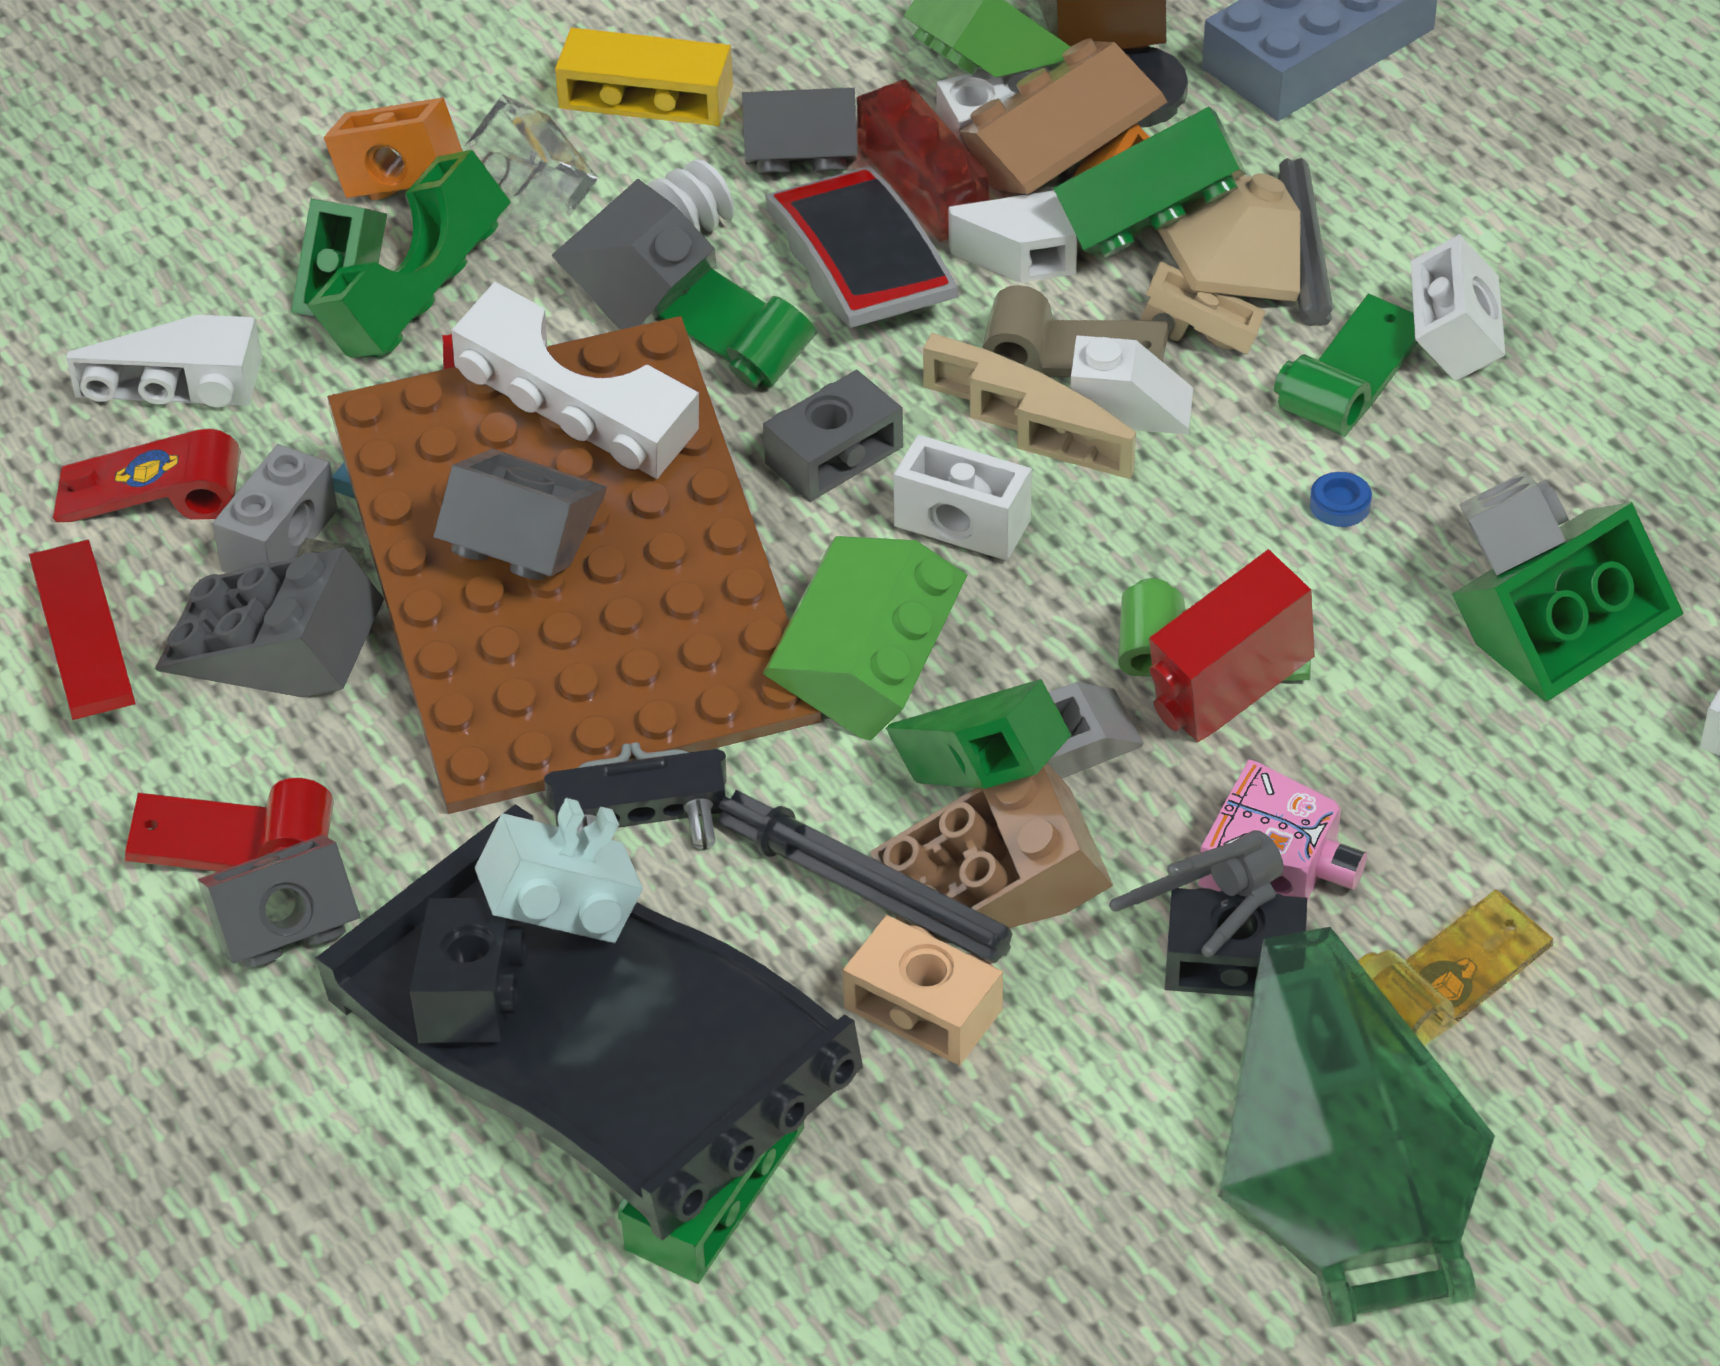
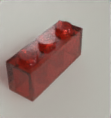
M906 79L857 96L858 146L939 242L949 239V207L989 201V174Z

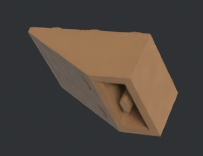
M1048 763L1036 775L986 789L975 788L870 851L873 859L971 907L1009 928L1066 914L1114 886L1071 788ZM895 915V917H896L897 920H899V921H901V922H903V923H905V924H907V925H909V926L915 925V924H913V923H911V922H909V921H907V920H905V919H903V918H901V917ZM932 934L936 939H938V940H940V941H942V942H944V943H946V944H947V943H950V942H948V941H946V940H944V939H942V938H940V937H938V936Z

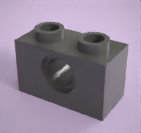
M856 369L834 383L825 385L820 391L789 409L780 411L773 418L763 423L765 464L807 501L812 502L903 448V407Z
M325 835L197 879L222 955L233 964L242 961L246 968L263 965L283 955L282 946L306 938L309 945L335 939L346 932L344 924L361 918L337 843ZM279 889H292L296 897L293 912L283 920L270 921L266 915V903L269 897Z

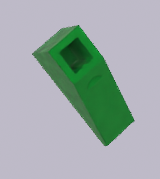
M1042 679L893 722L885 728L916 783L980 789L990 788L1038 774L1071 737V733Z

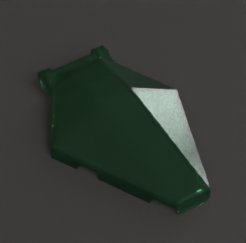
M1331 927L1264 938L1261 944L1254 993L1250 1003L1234 1097L1235 1105L1229 1139L1226 1144L1218 1197L1260 1231H1264L1276 1244L1286 1247L1317 1276L1322 1298L1333 1327L1355 1323L1359 1314L1449 1297L1451 1304L1474 1300L1476 1296L1475 1279L1471 1265L1464 1256L1461 1239L1495 1135ZM1435 1254L1439 1268L1438 1270L1350 1286L1344 1271Z

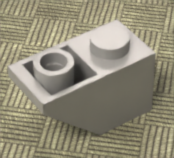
M1075 682L1049 692L1071 733V737L1047 762L1061 778L1081 772L1143 746L1144 743L1115 689Z

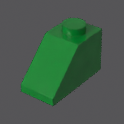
M310 198L291 307L292 313L315 317L307 305L339 268L374 261L379 263L388 213Z

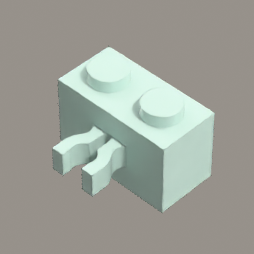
M568 798L565 799L558 814L559 827L502 813L475 866L492 914L615 943L643 887L623 842L611 840L619 826L613 810L600 806L595 820L590 825L582 827L580 832L577 831V828L584 818L583 811L578 801Z

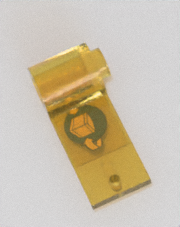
M1495 889L1406 961L1392 950H1386L1378 954L1370 952L1361 957L1348 974L1347 982L1350 985L1346 997L1349 1003L1405 1054L1412 1055L1462 1020L1553 946V938ZM1513 927L1515 929L1512 931H1508L1505 928Z

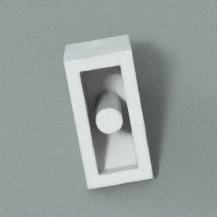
M1076 336L1071 373L1072 390L1092 400L1135 431L1189 435L1193 387L1137 340Z

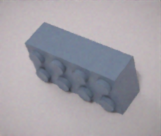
M1238 0L1205 19L1202 69L1273 119L1280 121L1432 31L1435 25L1437 0Z

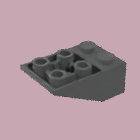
M344 547L319 553L308 552L296 558L269 564L259 563L247 569L225 574H211L199 579L191 589L190 599L177 625L169 633L167 645L155 669L164 673L296 697H307L344 689L384 601V597Z

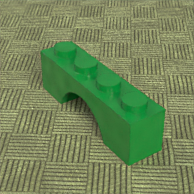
M473 149L436 157L405 193L412 214L413 234L409 251L396 270H389L375 261L341 267L307 305L346 356L350 358L369 355L381 357L395 349L402 341L403 335L401 332L409 322L426 312L433 305L436 299L433 294L444 281L457 275L466 266L467 259L465 257L477 243L491 236L498 228L499 223L497 219L511 204V201Z

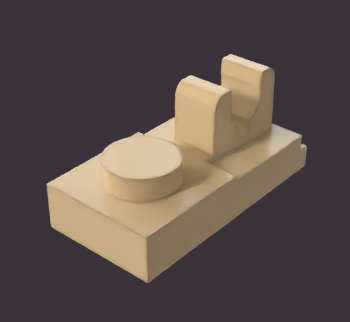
M1160 261L1145 294L1150 298L1140 321H1153L1155 315L1165 312L1171 315L1175 322L1169 337L1174 341L1182 339L1190 324L1195 327L1194 330L1205 334V337L1212 344L1223 349H1236L1248 354L1258 334L1266 311L1233 295L1192 291L1182 271Z

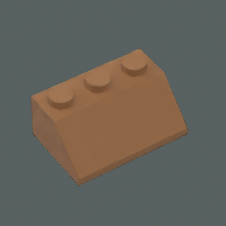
M1088 38L1067 49L1062 54L1065 62L1050 72H1047L1046 68H1042L1020 80L1016 84L1019 92L1006 101L1001 102L997 98L977 108L970 115L973 122L961 129L959 133L993 189L1030 194L1166 104L1167 100L1156 85L1115 42H1093L1091 38Z

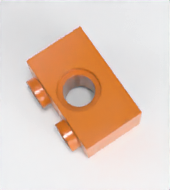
M444 97L344 113L323 137L346 198L368 195L370 199L378 200L389 197L399 190L409 189L436 157L463 151ZM392 149H394L395 151H397V152L400 154V156H398L397 154H395Z

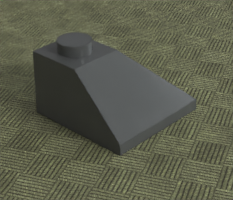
M640 179L634 181L552 254L554 260L619 330L652 323L716 266L715 248L674 204Z

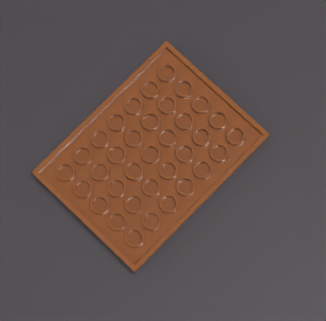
M681 316L554 344L546 348L556 362L579 375L593 378H612L631 373L645 365H649L699 392V429L658 479L638 468L629 469L621 465L611 453L587 440L580 441L572 438L557 423L537 412L530 413L520 409L508 396L486 384L473 383L456 367L327 396L331 418L448 814L545 791L544 777L550 772L574 769L582 763L618 757L622 752L621 746L624 744L639 743L641 750L646 753L674 749L690 753L711 750L821 722V712L763 674L789 623V619ZM493 448L607 486L605 497L570 567L553 576L547 575L546 580H534L511 572V563L491 556L488 557V560H474L460 556L451 550L453 543L433 537L453 464ZM631 751L628 761L638 760Z

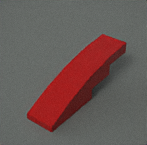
M90 540L30 553L29 558L72 720L135 705L132 687Z

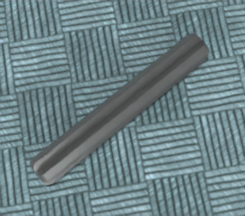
M1286 158L1279 164L1280 173L1278 179L1285 185V188L1300 210V293L1297 298L1300 318L1307 326L1315 324L1327 325L1332 320L1333 303L1310 167L1303 158L1294 161Z

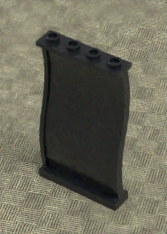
M516 804L504 812V814L534 821L532 814ZM499 816L315 958L328 1000L345 1015L351 1012L355 1013L383 1039L452 1088L532 1129L567 1152L641 1212L649 1221L652 1234L663 1241L684 1222L695 1218L702 1211L705 1204L736 1177L746 1174L753 1167L756 1160L783 1136L797 1130L806 1117L834 1092L844 1089L851 1083L856 1073L863 1068L855 1020L845 1014L837 1020L805 993L760 962L719 939L677 922L636 902L615 943L514 920V925L525 926L527 957L524 967L514 968L519 983L518 1010L516 1014H506L502 1042L419 1043L410 988L429 898H486L475 866L500 818Z

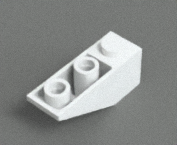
M194 315L69 351L66 359L76 398H89L98 402L118 399L148 401L153 404L180 402L224 407L226 405L249 406L262 360V352L255 317Z

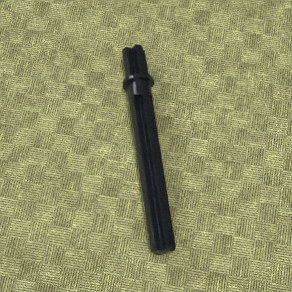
M735 790L731 799L724 796L718 807L723 812L718 819V823L755 842L758 851L765 856L773 857L778 854L989 963H996L1002 956H1007L1011 949L1009 943L1013 933L1008 926L796 820L795 814L791 809L785 806L773 808L739 790Z

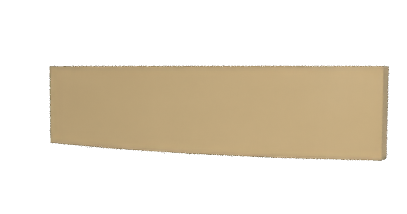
M931 333L923 347V388L970 400V418L1017 430V449L1131 479L1135 467L1136 431L1092 400L1041 372L989 350Z

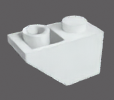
M1054 190L949 207V249L952 255L1019 283L1076 274L1077 236Z

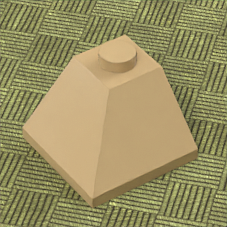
M1263 173L1255 174L1253 177L1242 176L1235 180L1238 189L1208 204L1204 197H1201L1183 207L1186 213L1185 217L1158 230L1192 291L1297 301L1300 293V210L1288 193L1285 185L1276 177Z

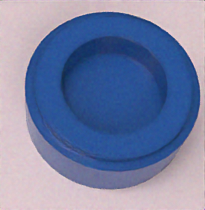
M1348 472L1327 473L1319 477L1311 487L1310 509L1313 515L1325 524L1336 527H1349L1362 522L1370 513L1372 501L1371 488L1364 479Z

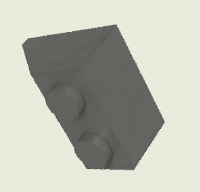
M855 87L742 92L745 163L757 164L758 174L791 172L790 162L813 161V171L846 170V160L857 159Z
M492 448L452 465L433 537L453 543L451 550L460 556L474 560H488V557L491 556L511 563L510 571L519 576L534 580H546L547 575L553 576L570 567L605 497L607 486Z

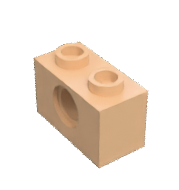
M886 915L843 969L844 1008L960 1066L1003 1010V971L971 953L967 954L936 939L929 931L920 926H909Z

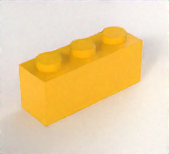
M571 27L555 67L559 109L720 126L733 87L731 45Z

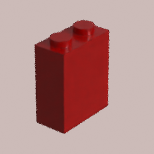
M1267 549L1149 637L1152 666L1149 668V672L1154 681L1156 693L1153 705L1162 721L1173 731L1183 728L1198 743L1219 730L1315 657L1312 589L1270 549Z

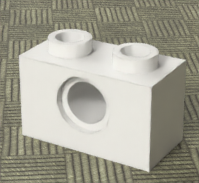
M1459 234L1411 260L1415 340L1453 380H1460L1477 370L1490 366L1494 361L1505 356L1499 276L1470 244Z
M918 434L893 474L895 527L1008 561L1031 521L1032 468Z

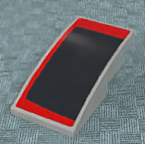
M871 166L765 195L767 209L771 218L787 232L790 251L809 271L811 287L814 293L850 328L959 297L957 284L913 213L893 188Z

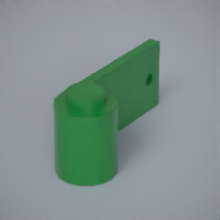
M714 269L705 274L685 295L678 298L658 316L662 320L681 316L688 337L730 363L728 367L740 381L753 389H756L760 383L769 388L773 387L817 334L815 327L807 317L786 300L773 295L765 303Z
M1368 293L1318 360L1303 354L1294 362L1289 360L1282 366L1274 384V392L1279 395V407L1346 437L1374 404L1418 344L1415 340L1414 313Z

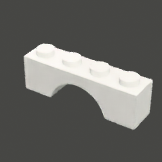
M495 281L452 329L454 364L468 380L494 388L508 396L520 409L530 413H539L560 425L572 438L580 441L587 440L611 453L616 461L629 469L638 468L658 479L699 429V392L649 365H645L631 373L612 378L587 377L561 366L546 349L545 308Z

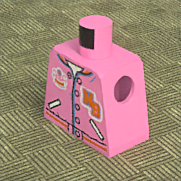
M1248 759L1201 846V852L1231 843L1252 830H1260L1274 841L1283 859L1284 869L1282 875L1270 882L1275 893L1283 896L1307 897L1308 899L1319 878L1354 890L1359 884L1367 860V852L1337 842L1341 808L1336 801ZM1212 874L1199 879L1198 886L1222 891L1214 881Z

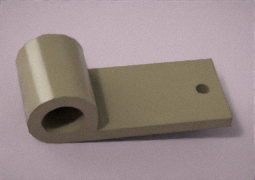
M1014 285L1000 290L995 296L982 349L989 350L1034 369L1048 377H1071L1076 336L1137 340L1163 362L1169 334L1168 321L1053 320L1048 299L1040 291L1028 286Z

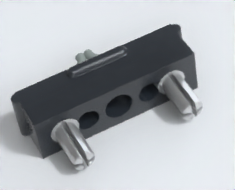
M639 743L624 744L621 746L622 752L618 757L585 762L577 768L553 771L544 777L547 807L554 810L557 827H559V811L565 799L568 798L578 801L584 814V818L577 828L578 832L581 831L582 827L590 825L595 820L601 806L613 810L619 823L618 828L689 818L693 845L698 849H703L698 817L702 816L707 848L712 847L716 842L711 815L723 812L718 806L725 796L724 785L727 782L726 754L722 750L711 749L689 753L684 750L674 749L646 753L641 750ZM631 751L638 760L628 761Z

